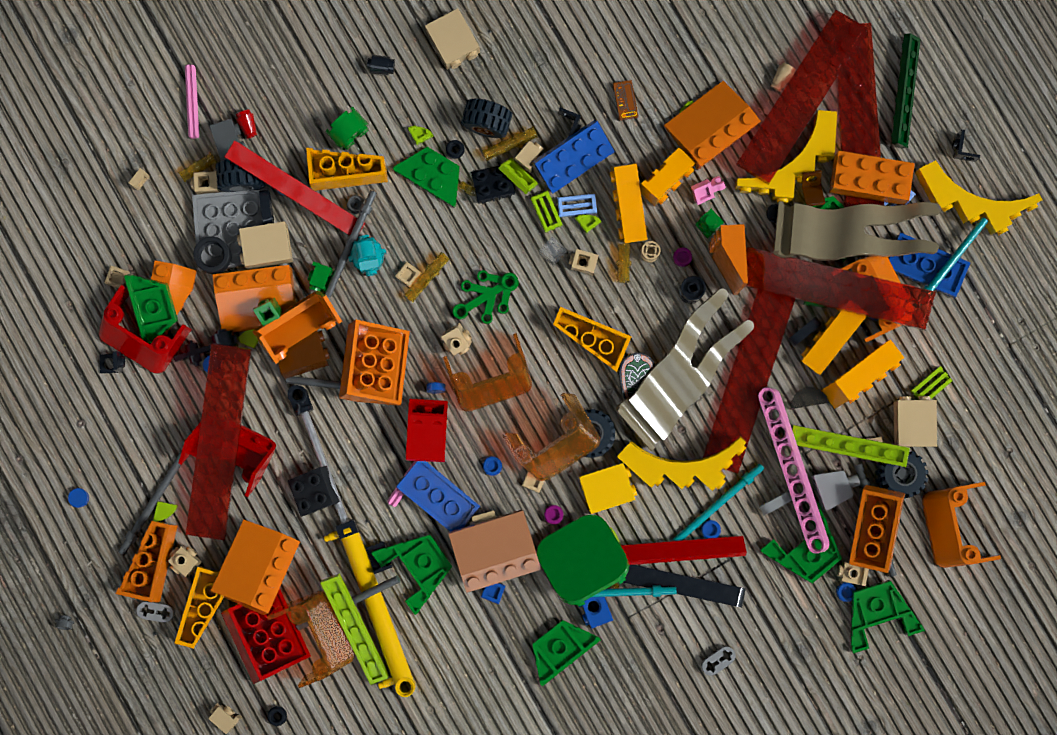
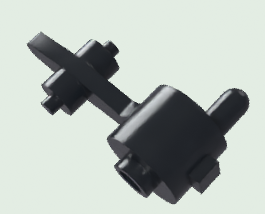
M221 329L210 337L212 342L210 345L198 348L197 342L193 343V340H190L185 345L187 352L174 356V362L189 359L190 364H194L197 367L200 366L199 362H202L201 355L214 350L215 356L230 354L232 363L236 365L239 363L237 350H239L237 343H240L239 337L234 334L233 330Z

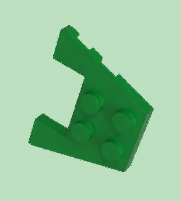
M818 502L817 506L829 539V548L825 552L812 553L808 549L805 539L788 554L782 550L774 539L760 550L761 553L811 584L842 559ZM811 520L810 522H811V523L815 526V528H816L815 522ZM819 539L815 541L817 549L822 547V542Z
M430 534L372 552L381 568L399 556L421 589L405 600L414 615L420 611L452 568L451 563Z
M890 580L852 591L850 650L853 654L870 649L864 629L901 618L907 636L925 631Z

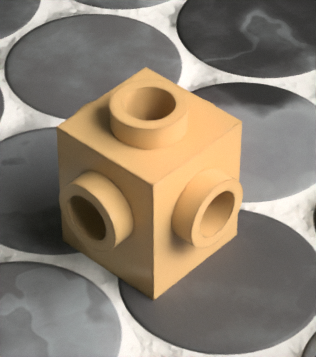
M460 323L444 331L441 336L444 340L443 345L445 349L451 352L453 356L458 353L459 355L466 353L472 343L471 334L467 329L464 330Z
M181 546L180 548L176 547L169 556L171 558L168 562L171 564L170 568L175 573H181L185 577H189L202 561L196 557L197 552L190 546L187 548Z

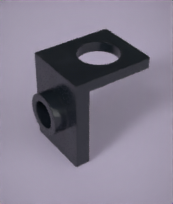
M560 107L559 115L574 120L568 136L570 137L581 129L582 125L579 124L581 115Z
M961 129L952 143V149H954L953 158L976 162L980 159L981 155L962 152L965 130Z
M113 351V354H100V373H123V368L125 367V357L118 351ZM108 358L113 359L112 369H106L104 366V362Z
M384 541L365 548L374 574L393 567L390 561L381 568L372 555L373 551L386 547Z

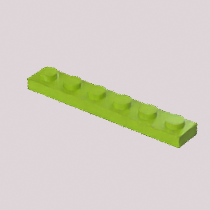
M793 425L792 431L797 446L907 467L910 447Z
M340 573L323 579L321 585L370 685L388 679L389 674Z

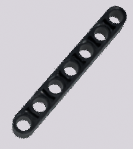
M637 565L629 566V571L625 577L626 580L623 582L646 588L652 587V585L676 587V594L741 608L746 588Z

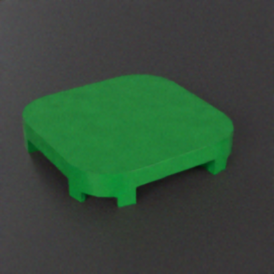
M597 515L580 517L544 538L537 549L538 560L557 595L563 603L569 605H578V607L585 605V600L617 582L619 584L623 583L629 571L630 565L625 552L607 522Z

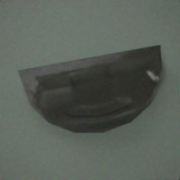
M806 387L799 390L793 396L790 410L826 404L829 401L821 390L815 387Z

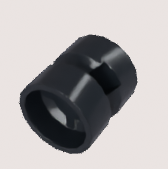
M689 276L684 279L679 287V297L685 303H697L705 294L706 285L700 277Z

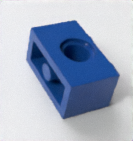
M591 597L584 601L585 605L582 606L585 614L582 617L586 626L590 625L592 629L613 621L605 597ZM591 601H596L599 605L598 610L595 612L588 610V604Z

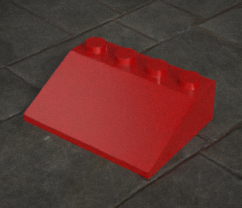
M280 588L269 613L266 615L257 613L240 604L221 613L253 684L311 657Z

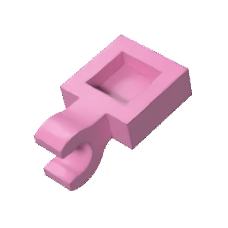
M720 176L713 178L711 182L706 179L691 186L697 205L715 198L714 192L726 188Z

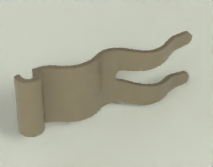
M779 201L773 253L781 258H790L798 255L821 261L838 260L858 255L893 257L915 253L935 254L939 249V245L936 242L921 239L888 240L867 235L864 229L867 226L897 224L921 216H936L941 212V206L937 203L918 202L899 206L861 204L841 209L825 210L794 203L793 206H785L784 202Z
M718 289L689 316L669 353L647 374L635 393L624 399L615 409L650 451L655 448L654 445L659 440H664L671 433L683 413L706 391L724 356L754 329L753 322L745 320L716 341L706 351L696 367L691 365V359L700 333L728 297V292L725 289Z

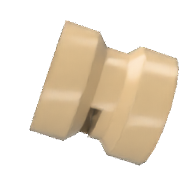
M654 241L646 242L640 252L641 258L648 263L656 261L661 252L659 244Z

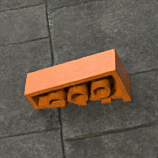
M151 521L140 543L141 546L137 554L134 555L133 562L129 570L126 571L123 577L124 580L115 594L148 602H160L169 566V555L172 552L178 525Z

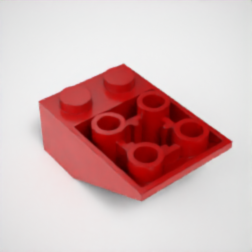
M409 399L406 460L445 462L448 401Z

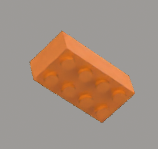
M838 151L834 156L829 193L905 205L910 199L915 163Z
M870 485L864 487L850 555V565L885 573L889 572L905 493Z

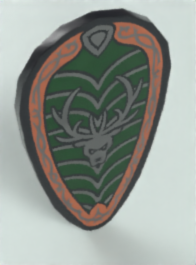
M635 352L629 354L622 360L619 366V382L623 399L635 393L643 379L655 366L653 360L644 353Z

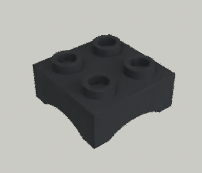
M327 466L316 468L287 480L301 517L340 502L331 485Z

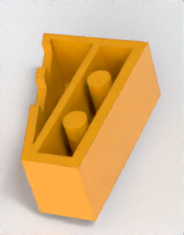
M678 148L652 173L647 181L644 180L641 183V194L654 207L658 203L662 205L668 199L667 194L671 190L675 191L682 184L680 180L684 176L688 178L694 172L695 162L682 149Z

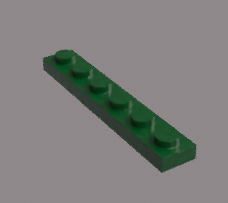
M911 33L904 34L902 42L900 73L897 81L898 90L895 99L896 107L893 116L894 124L891 134V144L901 149L908 148L921 40Z

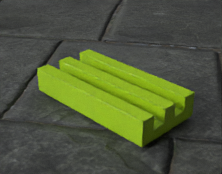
M512 158L508 159L498 168L525 194L534 189L538 184Z
M548 191L530 198L545 233L563 226ZM544 196H546L547 201L556 219V224H554L551 219V216L542 198ZM537 199H539L550 224L548 227L536 202Z
M941 366L937 367L911 390V393L917 400L942 379L946 381L928 395L930 400L953 381L942 370ZM940 373V376L935 381H933L921 393H917V391L922 386H924L936 374Z

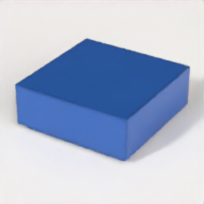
M497 583L484 587L481 598L499 604L505 585Z

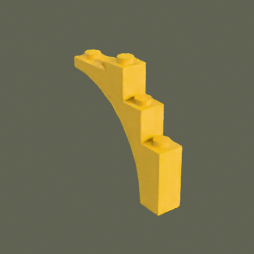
M818 110L815 114L813 130L808 143L792 162L782 169L765 176L738 178L735 182V190H740V193L745 194L751 193V191H756L760 195L772 193V200H776L777 203L779 201L784 202V204L791 202L794 198L795 180L798 183H802L803 172L815 171V159L818 162L826 163L835 156L837 112ZM810 176L806 180L811 181L814 176Z
M936 160L915 172L931 203L939 204L943 212L954 207L963 224L968 221L972 224L982 217L986 218L988 223L985 226L990 235L997 233L999 236L1007 232V227L1013 224L1012 220L1021 216V211L1026 209L1030 212L1038 207L1037 203L1042 201L1040 194L1014 201H994L981 198L955 184L944 173Z
M740 436L730 446L714 455L689 461L670 460L655 456L630 441L617 457L651 488L654 485L658 487L665 479L663 477L665 474L681 489L685 486L689 488L695 481L693 477L696 476L713 491L715 488L719 490L726 482L724 480L726 474L721 470H727L733 463L731 459L736 454L739 456L746 449L744 446L746 441Z

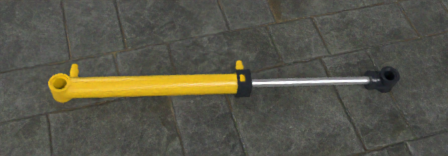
M293 385L288 390V399L291 402L295 416L302 415L320 467L327 466L331 485L340 501L334 505L341 525L335 526L337 531L324 536V540L328 542L338 538L341 539L360 592H363L378 585L376 576L373 573V568L361 539L356 520L349 521L309 415V412L314 410L309 393L301 385ZM297 390L303 392L300 400H295L293 396ZM379 592L364 600L392 676L378 683V687L382 689L395 684L398 695L409 697L415 691L416 682L412 677L383 595ZM404 681L409 682L411 690L403 691L400 686L401 683Z

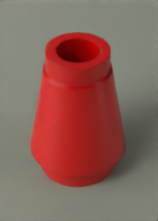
M250 109L235 114L237 118L235 120L246 138L250 139L257 136L254 115L250 112Z

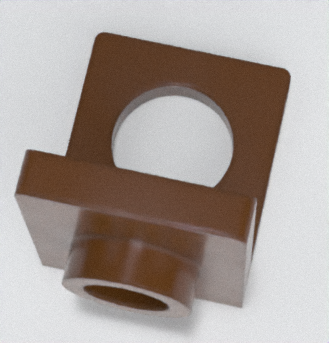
M821 170L802 173V191L806 205L817 206L825 204L821 186ZM810 176L817 177L814 181L806 180Z

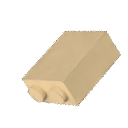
M458 8L425 25L426 32L447 70L459 67L462 64L461 62L467 59L472 60L480 53V47Z
M285 221L239 229L240 235H237L238 245L242 246L243 251L240 254L241 264L245 265L248 270L293 262L288 225Z
M910 396L899 397V400L894 401V445L937 447V400H930V396H921L919 400H911Z

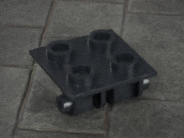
M501 165L471 172L478 203L482 202L484 204L485 202H490L491 199L494 202L495 198L500 200V197L502 199L512 198L511 196L515 195L512 181L498 169Z

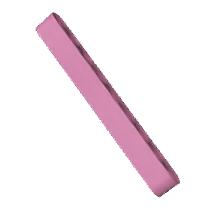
M763 388L758 395L807 547L812 553L825 552L829 548V539L781 395L777 389ZM769 391L773 394V398L771 401H768L766 399V395ZM774 410L779 412V417L776 420L772 417ZM780 428H783L785 431L783 438H780L778 435ZM787 446L791 449L789 456H786L784 453V449ZM793 464L797 467V473L795 475H793L790 471V468ZM798 483L803 485L802 493H799L796 489ZM804 502H807L810 506L808 512L803 510L802 505ZM811 520L816 524L814 531L809 528ZM816 539L822 542L821 549L816 548Z

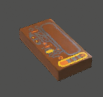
M632 80L613 83L619 121L638 118Z

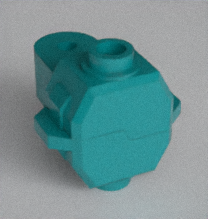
M362 235L358 237V241H354L351 256L348 259L349 262H353L354 267L359 269L362 274L366 273V276L377 275L378 270H381L384 255L387 252L386 249H382L381 244L373 237L370 238L369 235Z

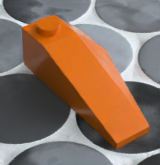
M155 260L151 279L168 283L175 311L178 315L187 297L193 291L197 270ZM171 327L168 330H166L162 335L167 336Z

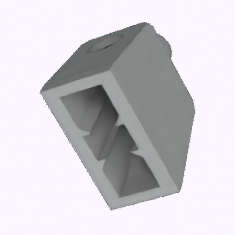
M845 471L810 476L822 511H827L853 497L851 488L860 486L858 476L847 477Z

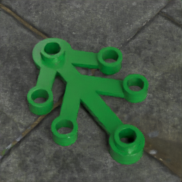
M485 270L480 271L477 275L478 280L482 283L487 281L498 283L493 288L473 284L469 280L463 281L461 288L464 292L473 291L482 295L466 305L457 304L453 308L454 317L463 320L468 316L469 311L487 301L481 320L484 324H490L493 321L492 312L496 295L502 291V301L497 309L500 314L508 313L511 291L516 290L519 285L518 277L513 273H505L503 276L489 274ZM482 273L487 275V278L484 280L479 277ZM511 279L513 284L511 286L506 285V280ZM469 283L471 285L470 289H464V284ZM502 305L507 307V310L504 312L499 309ZM459 309L464 310V314L462 316H459L457 314V311ZM489 315L491 317L490 321H484V316Z

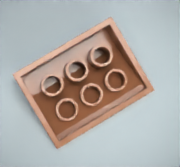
M523 509L448 532L466 593L541 570Z

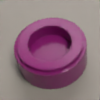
M678 248L673 254V262L678 267H686L692 261V253L687 248Z
M557 505L547 507L544 512L545 520L550 524L560 523L564 516L563 510Z

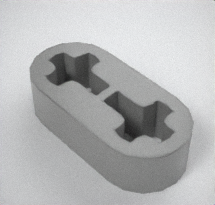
M789 490L761 505L759 508L763 515H767L792 501Z
M147 601L138 605L137 614L145 620L169 622L174 618L175 610L168 604ZM148 605V609L154 610V613H147L145 616L142 608ZM167 608L170 616H166V619H164V615L158 614V611H164Z
M728 646L719 648L702 661L701 668L703 672L709 676L717 674L735 660V651ZM724 650L731 652L729 660L726 658L721 661L719 660L723 656L722 652ZM707 662H718L716 665L713 666L715 669L714 671L706 670Z

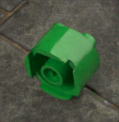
M354 107L350 108V113L346 110L331 124L333 127L331 131L328 129L325 131L340 149H350L355 144L354 139L357 136L361 138L369 131L367 127L369 123Z

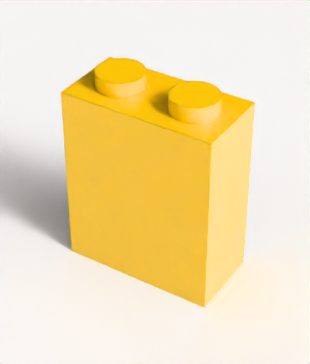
M624 463L579 477L590 514L635 500L634 496H637L634 484L630 485L629 477H631L629 467H625Z

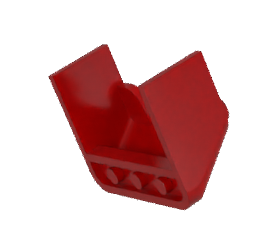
M121 285L104 310L99 329V338L155 374L163 373L192 329L182 324L172 340L167 336L160 335L152 341L151 345L119 325L124 317L121 307L129 296L128 289Z
M208 413L185 440L178 464L182 465L189 455L203 459L212 453L244 469L242 478L249 483L245 496L249 497L260 482L274 454L276 444L273 440L220 414Z

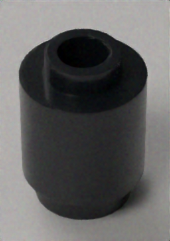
M372 54V58H368L367 69H370L371 74L389 76V74H394L395 59H391L389 56Z

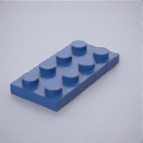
M593 120L534 160L533 163L553 194L615 151L599 122Z
M900 232L896 240H913L915 238ZM938 249L935 254L915 253L893 256L888 259L897 274L928 286L952 254ZM959 258L935 290L956 298L970 262Z
M416 461L396 486V488L450 532L463 528L480 507V505L426 461Z

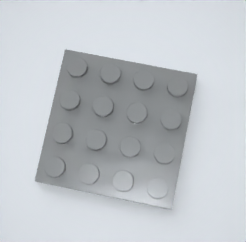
M269 188L192 195L196 244L205 237H218L226 242L231 250L232 259L228 268L245 267V265L241 264L240 254L243 251L242 246L238 245L237 235H240L239 229L263 225L259 191L269 190ZM215 244L206 246L201 254L202 261L207 266H217L224 257L222 248Z

